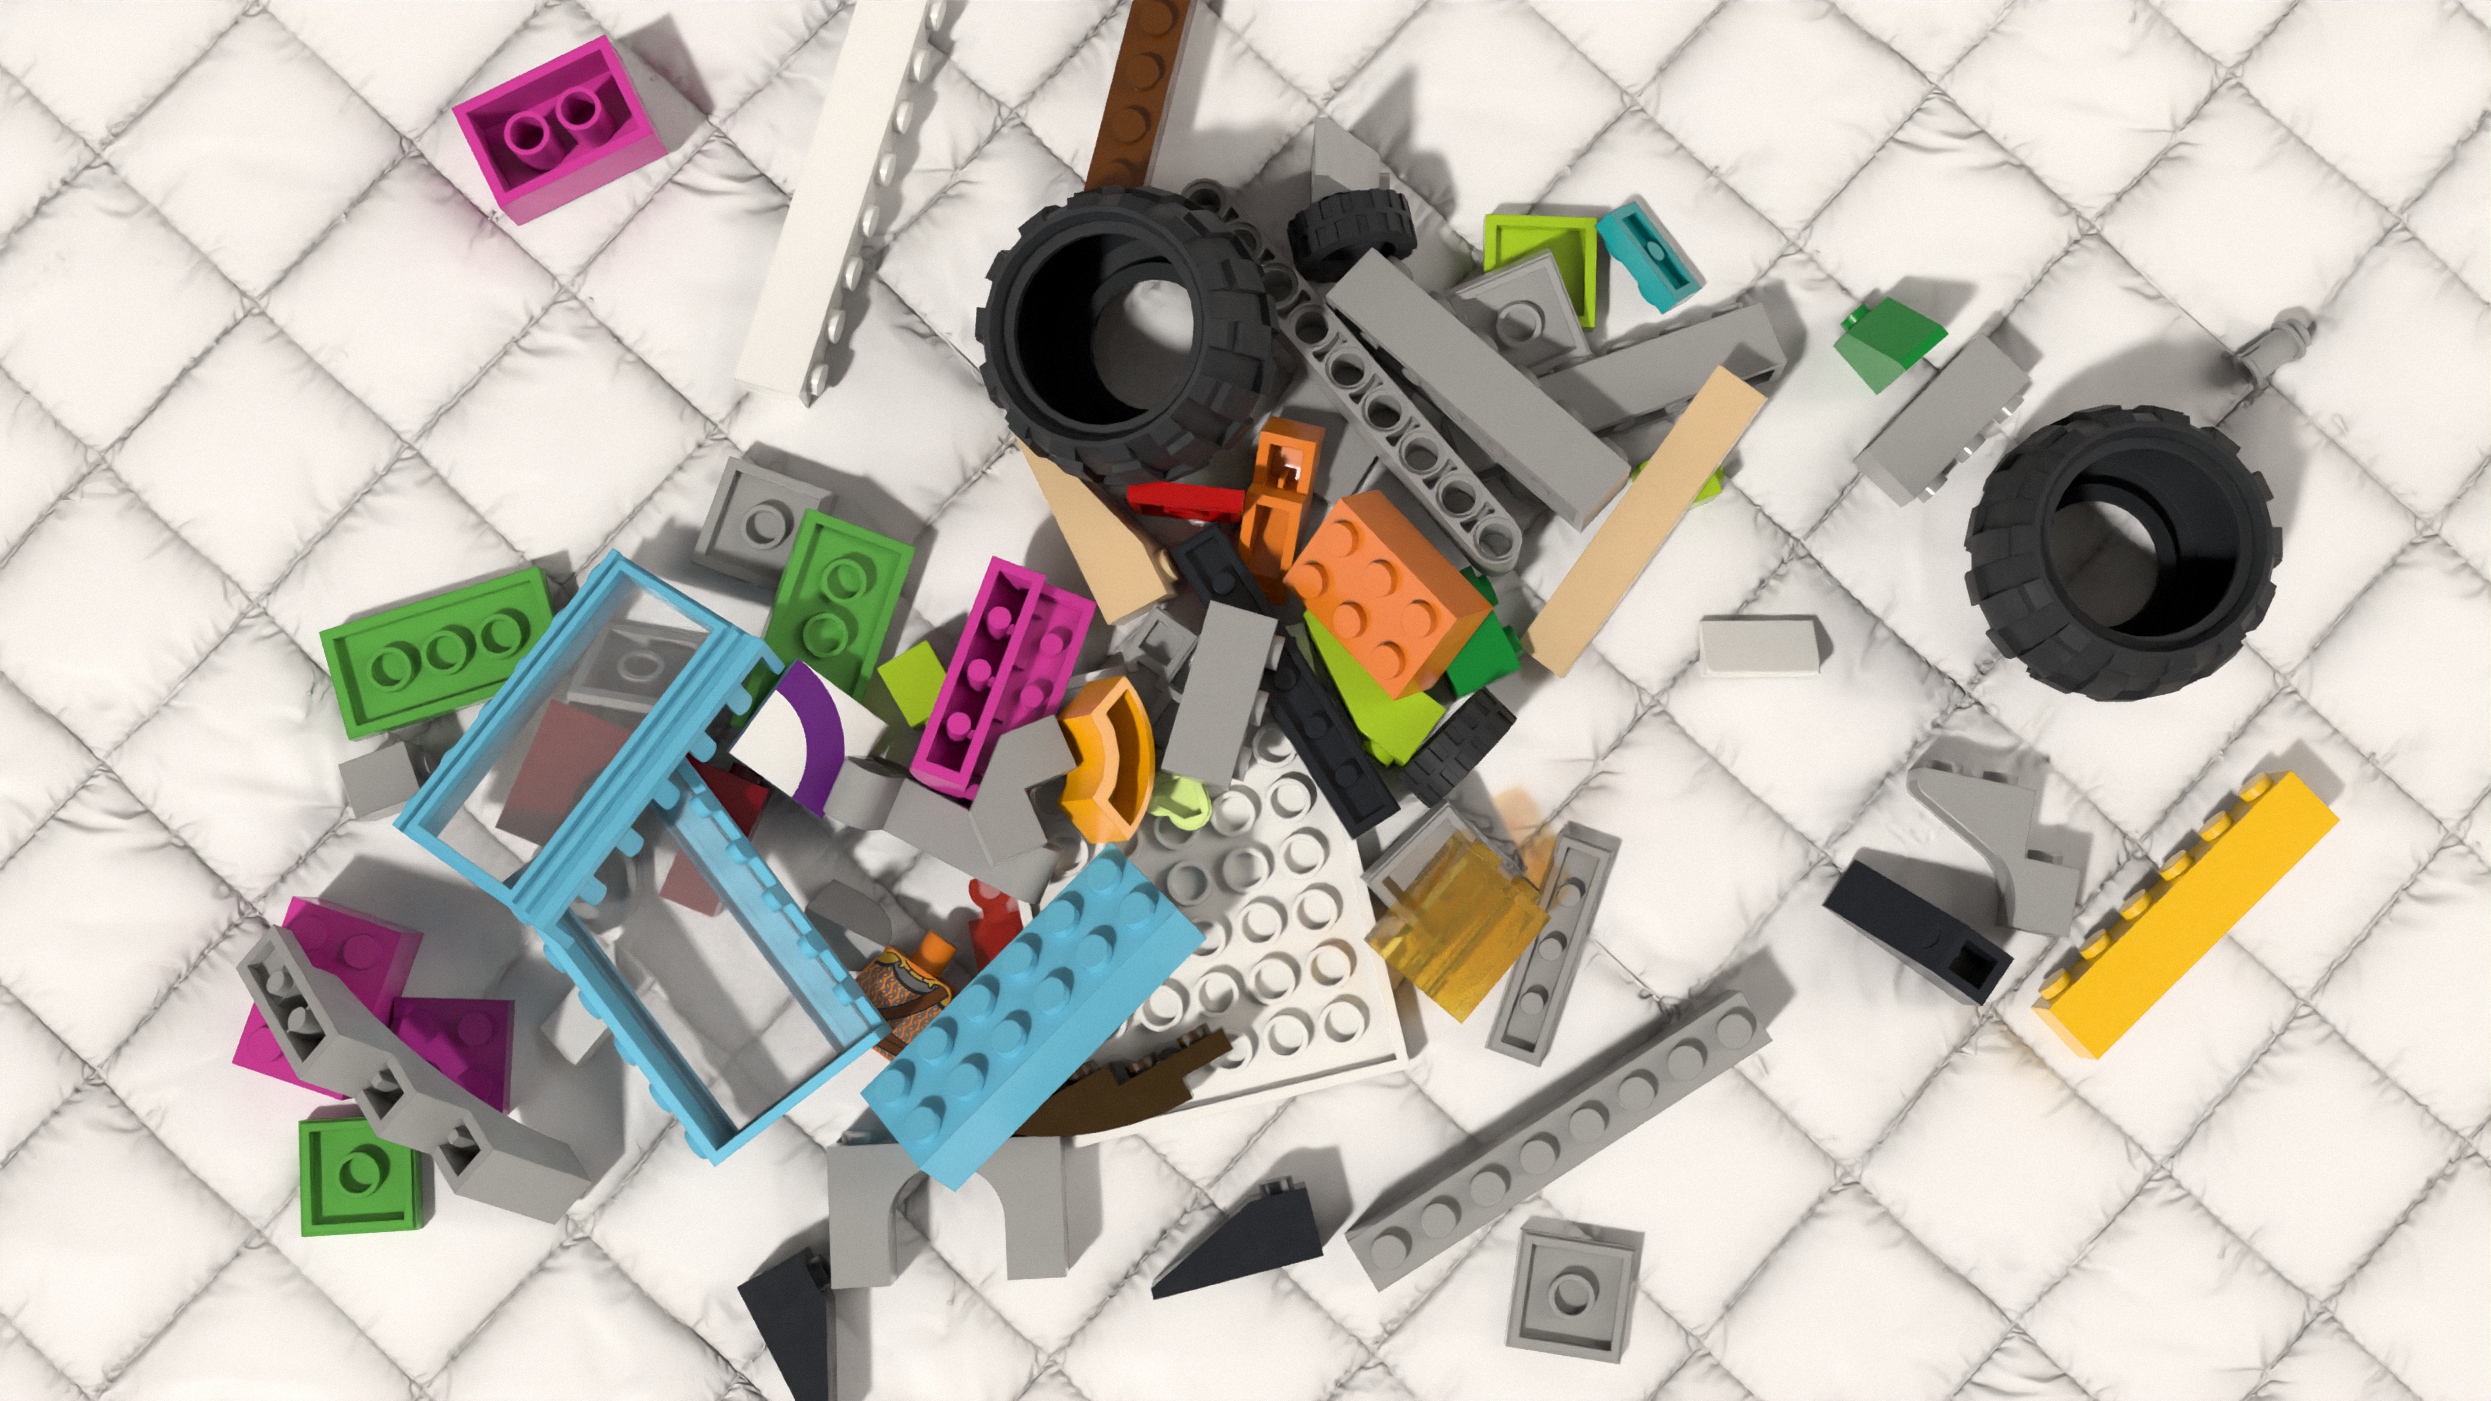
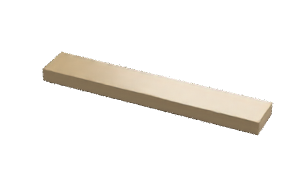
M1718 364L1519 640L1526 653L1560 678L1567 676L1768 400L1766 396Z

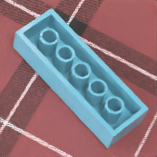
M1110 842L860 1094L918 1168L956 1192L1207 938Z

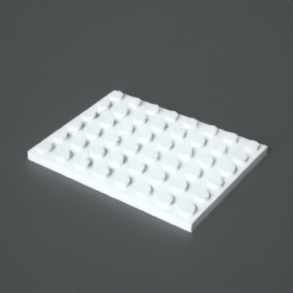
M1304 622L1286 626L1287 631L1316 674ZM1196 648L1171 683L1182 692L1186 685ZM1125 664L1070 677L1055 718L1060 715L1087 682L1125 675L1128 679ZM1267 706L1265 707L1260 726L1248 724L1243 746L1253 748L1244 781L1232 779L1229 791L1206 785L1212 812L1209 821L1204 827L1195 831H1185L1175 826L1169 816L1158 817L1146 810L1143 819L1129 841L1112 842L1207 939L1084 1063L1093 1059L1097 1067L1100 1068L1111 1062L1122 1082L1129 1078L1125 1067L1153 1051H1156L1158 1057L1162 1060L1181 1049L1176 1041L1178 1037L1205 1022L1211 1031L1223 1026L1233 1044V1049L1185 1076L1194 1093L1193 1099L1163 1114L1132 1125L1099 1133L1071 1136L1074 1149L1411 1068L1366 883L1360 878L1364 871L1356 839L1351 840ZM1154 743L1155 773L1162 771L1161 766L1166 751ZM1067 774L1031 788L1027 792L1046 839L1062 848L1063 853L1040 904H1030L1017 899L1023 928L1110 843L1091 844L1056 804L1066 785ZM1066 1082L1060 1086V1090L1067 1086Z

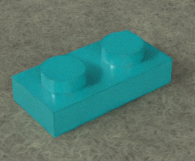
M1636 201L1609 212L1594 226L1604 238V244L1608 252L1616 260L1622 262L1637 281L1638 289L1643 298L1656 306L1662 315L1687 302L1702 289Z

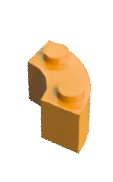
M1121 675L1087 682L1056 718L1077 765L1073 772L1067 774L1066 785L1056 804L1091 844L1129 841L1144 817L1154 784L1155 747L1151 725L1136 690L1126 676Z

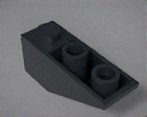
M1852 859L1821 904V906L1963 1005L1983 1006L2015 959L1965 923L1856 859Z

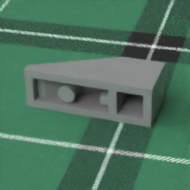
M1315 117L1310 168V205L1337 194L1349 193V191L1370 190V188L1390 189V174L1379 173V153L1329 118Z

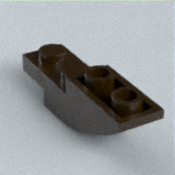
M1205 1022L1176 1039L1181 1048L1162 1060H1160L1156 1051H1153L1125 1067L1129 1078L1122 1082L1111 1062L1098 1068L1095 1061L1091 1059L1082 1064L1065 1081L1066 1087L1053 1093L1013 1134L1037 1137L1084 1135L1132 1125L1163 1114L1193 1099L1194 1093L1185 1076L1232 1050L1233 1044L1223 1026L1211 1031Z

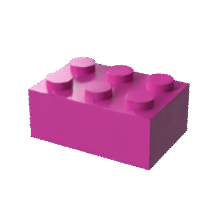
M606 35L600 36L451 108L499 208L518 226L669 154L621 56Z
M292 896L281 927L293 932L313 967L337 975L355 997L380 1022L390 1029L393 1021L394 997L402 996L424 933L319 897ZM253 1003L232 1064L341 1101L353 1099L299 1080L256 1003Z

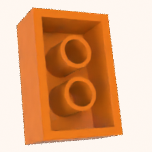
M1379 489L1341 497L1282 580L1291 592L1394 701L1432 688L1494 608Z

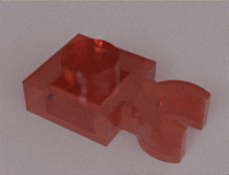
M972 879L969 882V895L972 901L982 908L984 918L968 921L978 973H980L1024 928L1020 911L1009 912L1008 902L1011 900V896L1000 892L997 897L988 899L981 892L980 881Z

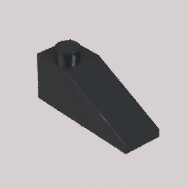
M1288 1175L1259 1183L1260 1193L1247 1197L1153 1280L1151 1286L1153 1300L1324 1256L1305 1181L1293 1184L1292 1176Z
M808 1246L740 1284L737 1289L795 1401H838L836 1298L831 1289V1267L823 1255L819 1254L814 1257Z

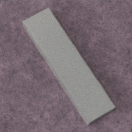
M1561 832L1557 834L1484 1048L1541 1067L1614 851Z

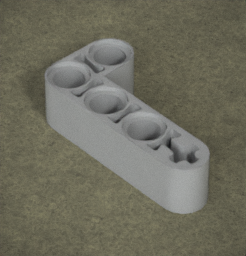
M846 756L823 807V811L828 816L841 823L861 830H883L1015 899L1030 904H1040L1063 853L1062 848L1047 840L1048 843L1045 846L991 868L968 817L973 801L962 797V800L959 801L938 792L915 778L911 774L910 769L878 756Z

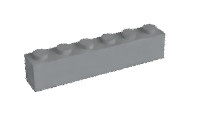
M1372 247L1326 294L1327 306L1369 353L1581 534L1627 485L1632 467L1627 463L1628 457L1626 453L1607 437L1598 439L1583 426L1584 419L1569 403L1563 400H1559L1556 403L1540 389L1541 383L1528 368L1519 363L1512 366L1497 353V345L1483 330L1477 327H1473L1470 330L1454 317L1456 315L1454 308L1443 296L1435 291L1427 294L1413 282V275L1404 263L1391 255L1386 259Z
M1761 301L1744 307L1743 303L1738 302L1717 310L1712 314V319L1694 325L1690 321L1672 324L1659 333V337L1640 344L1637 339L1620 342L1607 351V355L1588 362L1584 357L1568 360L1557 366L1553 374L1538 378L1541 383L1540 389L1556 403L1559 400H1563L1573 406L1584 419L1583 426L1598 439L1602 437L1612 439L1683 414L1718 364L1756 389L1778 381L1787 363V359L1763 302ZM1442 415L1441 431L1445 441L1482 483L1500 478L1501 475L1508 472Z

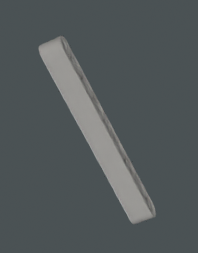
M1208 178L1196 179L1188 183L1182 190L1181 196L1200 206H1216L1220 209L1217 215L1221 217L1223 223L1255 250L1254 255L1262 265L1265 276L1262 277L1265 282L1263 284L1265 291L1276 285L1284 286L1291 291V294L1285 300L1276 302L1280 328L1279 338H1276L1278 342L1477 571L1490 577L1503 576L1511 572L1518 562L1523 541L1522 532L1517 522L1225 187L1216 180ZM1309 326H1317L1327 332L1326 337L1315 344L1304 343L1298 338V334ZM1345 367L1356 368L1363 374V378L1351 386L1341 385L1333 377L1338 370ZM1387 408L1396 412L1400 420L1390 428H1380L1371 423L1370 416L1379 409ZM1424 450L1434 455L1437 462L1432 468L1419 471L1411 468L1407 464L1406 458L1414 451ZM1461 492L1468 495L1474 505L1469 511L1456 514L1447 510L1442 501L1451 493ZM1496 534L1507 539L1511 549L1503 556L1493 557L1483 552L1479 543L1484 537Z

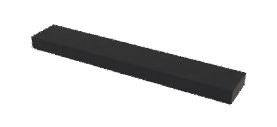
M1219 522L1212 523L1169 550L1171 557L1206 612L1208 611L1210 600L1278 620L1275 635L1286 637L1276 671L1265 668L1259 690L1269 693L1266 703L1267 708L1351 840L1353 841L1401 810L1400 806Z

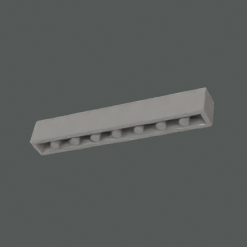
M1726 990L1345 1233L1347 1243L1379 1293L1773 1040L1743 993L1737 990Z

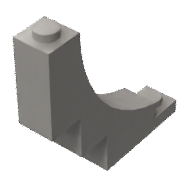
M273 924L237 965V972L298 1079L354 1098L377 1138L430 1154L454 1194L555 1225L592 1183V1180L568 1144L535 1131L499 1112L425 1061L380 1022L355 997L337 975L313 967L291 930Z

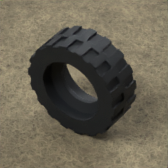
M1370 188V190L1349 191L1346 194L1328 197V199L1311 204L1307 209L1298 212L1295 218L1289 221L1287 224L1288 228L1286 229L1296 270L1306 281H1316L1317 283L1339 282L1372 247L1386 259L1391 255L1401 261L1413 254V249H1416L1418 245L1408 201L1404 194H1398L1396 190L1391 189L1380 190V188Z
M1483 686L1457 709L1402 767L1396 777L1424 805L1432 808L1494 748L1516 722L1517 717Z

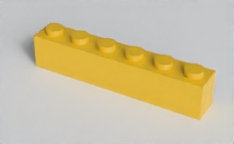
M2292 770L2269 774L2263 771L2246 782L2238 792L2242 800L2228 813L2221 811L2210 818L2198 831L2202 839L2188 853L2185 850H2181L2169 858L2158 871L2162 878L2148 892L2142 889L2125 901L2118 911L2122 918L2108 932L2105 929H2101L2091 935L2078 950L2082 957L2068 971L2064 968L2056 971L2039 987L2038 992L2042 997L2030 1008L2078 1057L2098 1060L2340 821Z

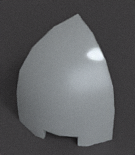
M835 879L804 910V914L848 972L863 971L877 956L881 957L892 936L891 921L882 907L863 893Z

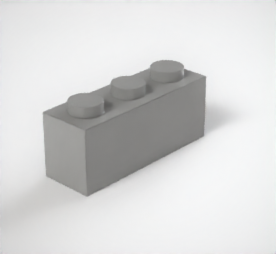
M1980 332L1937 373L1852 462L1900 508L1916 497L1922 503H1925L1948 480L1941 473L1943 469L1954 458L1962 464L1986 441L1979 432L1992 419L2001 424L2022 404L2024 399L2018 392L2031 377L1983 332Z
M1210 600L1162 762V772L1225 791H1229L1232 779L1244 781L1253 748L1243 746V741L1249 723L1260 726L1269 696L1268 692L1259 690L1265 668L1276 671L1286 638L1275 635L1278 624L1277 619Z

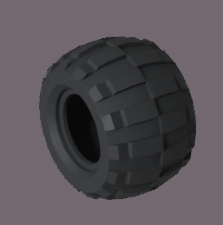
M1111 185L1074 193V197L1067 198L1066 206H1045L1018 228L1021 238L1011 250H1001L998 252L985 277L992 281L986 307L976 308L975 337L976 341L984 345L986 362L979 366L980 373L990 400L998 408L1007 411L1004 418L1009 423L1007 427L1036 456L1052 461L1064 473L1094 483L1116 486L1176 481L1209 465L1208 460L1213 458L1212 455L1218 450H1229L1235 446L1254 424V419L1250 414L1260 396L1270 395L1278 368L1277 364L1271 362L1272 341L1275 338H1279L1278 335H1280L1276 302L1274 297L1268 295L1263 285L1265 282L1262 279L1265 276L1264 270L1246 241L1227 227L1221 217L1177 193L1148 185L1133 189ZM1164 280L1176 283L1188 292L1194 321L1192 346L1186 366L1175 386L1162 401L1150 410L1138 409L1117 399L1101 380L1094 360V333L1105 307L1116 295L1139 282Z
M2102 405L2079 410L2032 433L2030 437L2007 453L1987 477L1982 490L1985 493L1979 505L1972 508L1963 547H1966V551L1971 553V570L1966 572L1964 579L1971 606H1980L1990 626V629L1985 633L2005 658L2012 659L2017 657L2028 666L2026 672L2030 673L2029 677L2064 694L2075 692L2086 695V697L2097 702H2134L2180 691L2183 687L2215 673L2236 656L2244 646L2241 641L2247 637L2245 633L2256 630L2264 620L2277 588L2270 581L2272 570L2282 562L2283 557L2282 527L2272 526L2266 503L2272 500L2274 496L2261 471L2250 473L2236 456L2241 449L2240 446L2213 426L2197 428L2190 424V416L2183 415V412L2153 405H2139L2132 410H2124L2121 405ZM2084 501H2100L2113 504L2126 510L2138 519L2148 531L2154 543L2158 558V575L2155 588L2144 607L2132 618L2119 625L2106 627L2083 612L2067 594L2056 573L2051 553V528L2054 514L2068 505Z

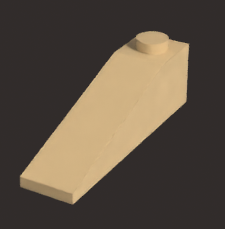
M1015 435L1108 625L1123 626L1150 612L1154 604L1161 606L1181 595L1174 582L1180 579V574L1174 560L1166 549L1159 551L1157 545L1094 482L1064 473L1052 461L1036 456Z

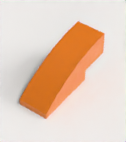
M1270 416L1260 432L1253 483L1247 490L1238 554L1268 601L1285 606L1288 602L1290 589L1282 580L1300 554L1326 428L1276 416Z

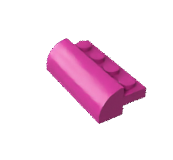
M992 556L911 764V774L925 785L959 801L962 800V797L973 800L998 738L1002 734L1054 714L1056 716L1095 612L1097 602L1045 583L1047 576Z

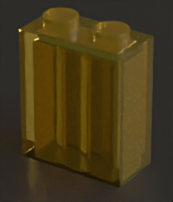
M1452 835L1363 940L1453 1018L1463 1024L1552 918L1536 905L1543 895L1518 874L1509 881L1496 870L1503 860L1476 838L1468 846Z

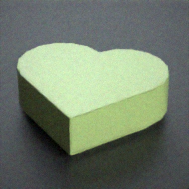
M1162 771L1155 773L1153 789L1146 810L1158 817L1169 816L1175 826L1185 831H1195L1204 827L1209 821L1212 812L1206 785Z

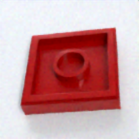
M1160 481L1134 486L1128 485L1127 500L1134 514L1212 523L1218 521L1222 524L1240 525L1245 508V490Z

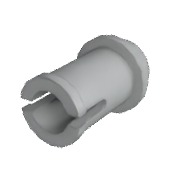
M2289 318L2285 322L2278 320L2271 325V332L2243 353L2236 355L2233 358V363L2240 376L2249 384L2252 382V385L2256 386L2262 382V379L2291 358L2299 360L2304 357L2307 352L2306 348L2312 344V339L2307 329L2294 318Z

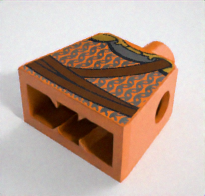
M930 930L912 956L895 945H888L881 957L877 956L855 978V981L893 1030L872 1047L873 1050L890 1062L960 992L957 987L940 976L958 951V948L934 931Z

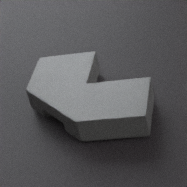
M1154 604L1122 651L1128 680L1136 690L1146 710L1154 743L1166 751L1183 692L1171 683L1197 647L1200 634Z
M1054 714L1002 734L996 742L989 764L968 812V817L991 868L1041 848L1048 843L1026 790L1071 773L1077 768Z

